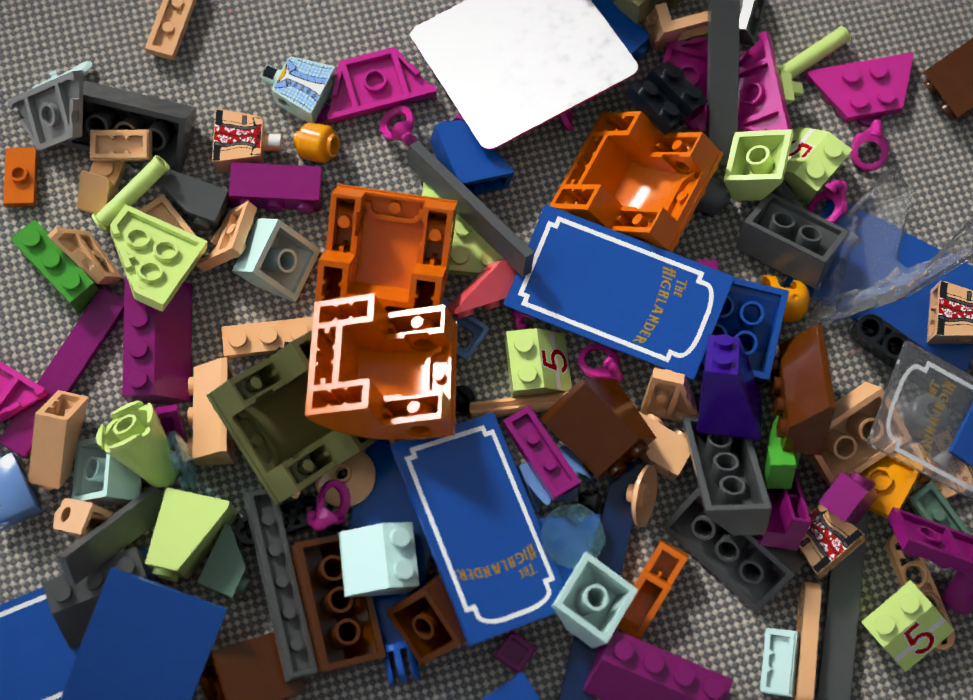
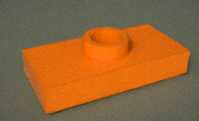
M36 147L6 148L3 197L5 207L36 206L38 150Z

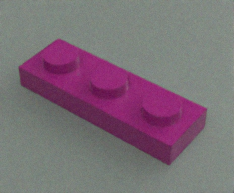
M530 405L503 420V427L553 502L580 486L581 481Z

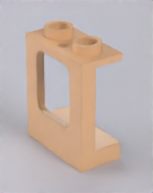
M666 2L655 5L644 23L646 32L651 35L649 42L652 51L667 47L668 42L689 41L692 38L708 36V3L704 8L705 12L674 20L671 19Z

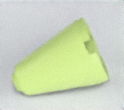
M134 401L115 410L110 415L112 421L106 427L102 423L98 429L96 436L97 444L103 451L152 486L159 488L171 485L177 478L179 466L155 408L150 403L144 405L142 401Z

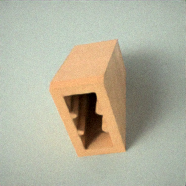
M58 390L35 413L28 476L29 483L37 484L44 489H60L70 477L89 397Z

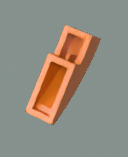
M662 538L660 539L633 585L638 591L616 627L617 629L639 640L642 638L688 559L687 553Z

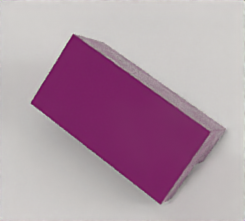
M795 471L791 489H766L772 510L766 534L757 535L760 546L797 551L812 523L797 472Z

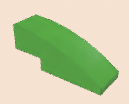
M776 416L772 424L764 460L766 489H791L801 453L783 451L781 438L776 436L779 416Z

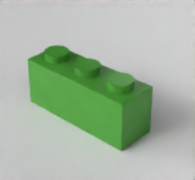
M35 219L11 238L21 253L78 314L91 303L99 289L85 272L48 237V233Z

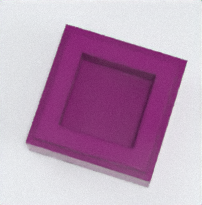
M511 630L493 658L514 673H520L537 650V647Z

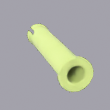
M839 26L835 31L781 67H778L779 73H791L792 79H794L842 45L848 43L851 40L848 30L843 26Z
M155 155L99 213L94 212L92 214L93 221L102 230L110 232V224L125 204L132 206L158 179L169 171L170 166L160 156Z

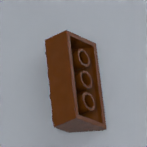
M814 325L779 345L770 375H774L771 393L776 395L774 416H779L776 436L781 438L783 451L821 455L836 405L823 326Z
M339 534L295 542L290 547L319 669L317 676L350 669L386 658L372 596L345 597Z

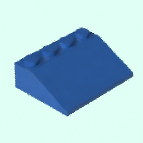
M734 278V284L731 285L712 335L725 334L740 338L757 383L764 384L770 378L789 291ZM706 351L699 366L701 370L704 368Z

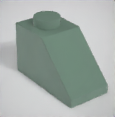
M225 523L197 583L201 587L237 601L239 595L244 596L249 588L251 578L248 575L250 571L235 535V530Z

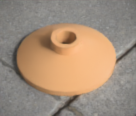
M361 451L314 481L315 487L319 493L320 488L325 482L340 480L349 489L351 496L350 507L356 506L371 494L375 486L376 469L374 463L364 451ZM346 469L348 471L347 476L344 479H338L339 471ZM332 487L326 492L325 502L335 507H339L340 495L337 489Z
M650 464L642 469L635 484H629L626 491V501L631 503L632 517L637 527H644L648 523L656 501L658 476L655 466Z

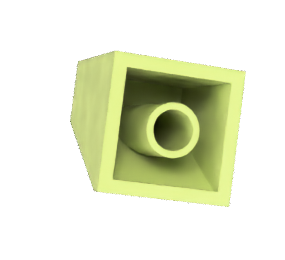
M166 487L145 564L153 569L152 574L157 575L159 579L177 583L178 577L188 579L214 547L224 524L226 523L231 526L236 520L238 512L230 501Z

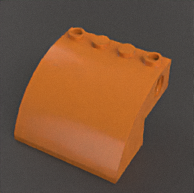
M642 111L601 112L550 206L666 251L673 252L680 242L684 229L692 220L693 212L700 199L705 195L706 187L713 174L718 170V164L724 153L703 132H679L664 135Z
M337 184V187L331 193L326 250L318 261L315 302L375 293L388 313L443 305L458 201Z
M375 293L315 302L305 416L307 419L334 431L371 439L417 440L455 435L457 321H454L445 305L388 313Z

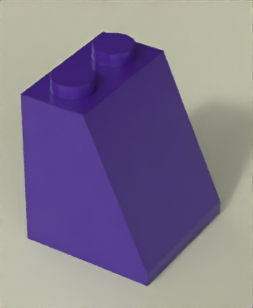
M708 334L696 432L760 440L762 395L741 339L725 334Z

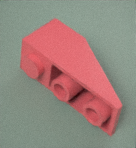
M505 259L489 263L447 307L451 315L456 314L457 319L475 314L474 308L483 306L484 310L501 306V300L507 298L517 271Z

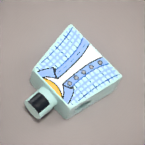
M289 57L282 70L268 65L263 72L262 81L273 86L272 95L274 102L278 106L303 121L315 123L336 82L335 67L331 65Z

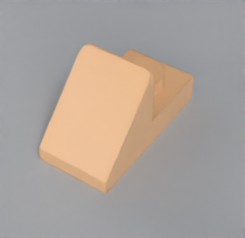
M93 161L89 172L81 171L77 202L78 210L91 214L94 212L99 213L115 197L127 166L125 161Z

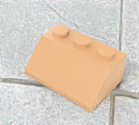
M219 358L194 367V377H189L188 379L189 396H193V407L188 408V424L193 426V438H188L187 452L188 456H192L196 465L235 464V441L206 397L207 394L235 376L228 358Z
M864 382L835 402L836 410L822 454L803 453L805 458L829 486L833 484L841 472L852 474L855 471L859 474L893 451L895 442L888 439L885 432V420L890 401L882 387ZM893 408L889 420V432L893 437L901 440L899 444L901 446L910 440V437Z

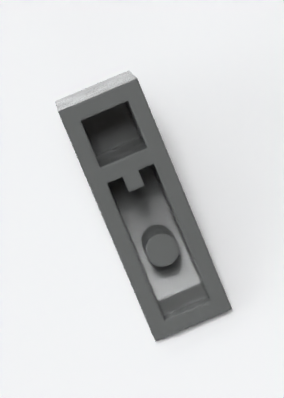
M144 161L143 168L149 163L148 161ZM171 169L154 183L185 215L192 225L202 231L208 232L210 229L217 231L231 205L228 189Z

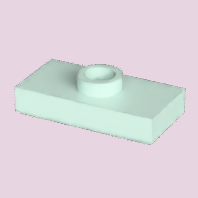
M766 628L760 693L794 697L800 632Z

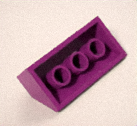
M125 276L122 396L128 403L134 401H142L144 404L192 403V396H189L188 379L192 377L193 285L191 283L183 282L165 310L161 312L135 300Z
M615 629L608 643L599 646L582 692L601 700H727L733 679Z

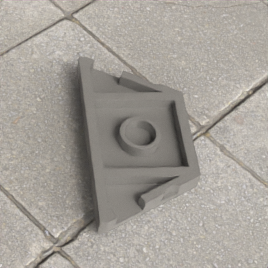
M83 70L71 71L7 99L10 108L17 107L22 114L23 119H21L20 123L24 130L29 133L31 141L38 151L48 150L82 137Z

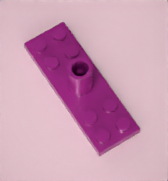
M893 507L888 515V520L902 551L912 558L922 557L930 560L940 568L947 569L949 567L957 570L943 592L941 600L951 610L962 615H969L973 609V536Z

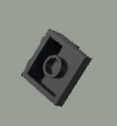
M669 61L653 68L647 77L630 85L624 93L664 135L696 118L708 103L703 90L692 85L684 77L683 70L672 65Z

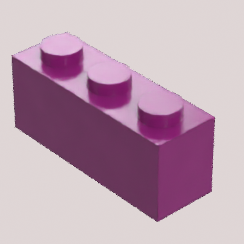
M232 162L228 194L232 207H237L249 201L257 208H266L270 212H282L284 209L296 210L302 214H311L314 211H321L324 181L322 167Z

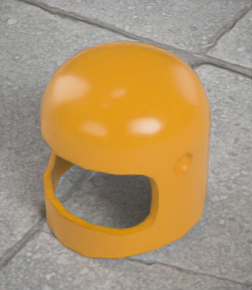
M763 276V285H771V287L789 291L782 321L790 323L800 321L805 316L809 307L810 294L807 286L801 281L793 280L789 288H784L778 284L776 276Z

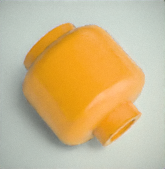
M305 123L300 131L295 133L293 145L301 159L316 163H327L337 155L340 140L334 129L329 125Z

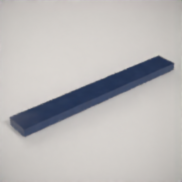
M632 461L627 464L628 469L616 478L610 476L592 554L593 557L619 576L622 573L633 524L631 503L626 501V491L629 484H635L639 473L646 466ZM575 635L573 636L559 700H593L594 696L582 691L599 646L591 648Z

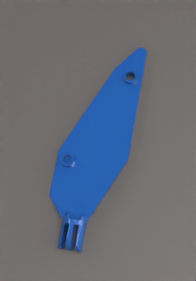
M379 439L367 447L365 452L373 461L376 469L375 486L371 494L362 503L353 506L348 530L380 523L412 522L419 585L422 586L426 580L431 550L398 465L394 460L389 440ZM417 588L407 594L372 596L386 654L384 662L389 687L397 686L391 655L395 657L402 685L409 683L405 652L408 653L414 681L421 680L417 659L385 612Z

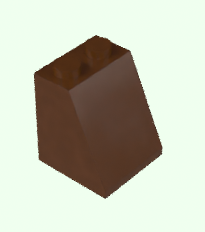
M971 38L924 71L926 81L923 84L932 97L936 94L943 102L939 106L948 119L954 117L958 123L973 115V38Z
M581 378L541 417L543 423L597 477L611 476L616 478L628 469L627 464L632 459L644 455L649 450L648 445L656 439V436L618 381L612 378Z
M440 573L385 611L421 666L453 650L466 641Z
M274 632L210 652L200 677V684L206 700H290L306 691V678L285 683Z

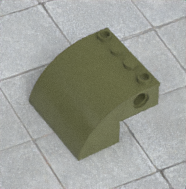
M312 330L291 341L269 358L227 380L206 395L275 505L298 493L339 464L379 440L334 431L307 419L305 416Z

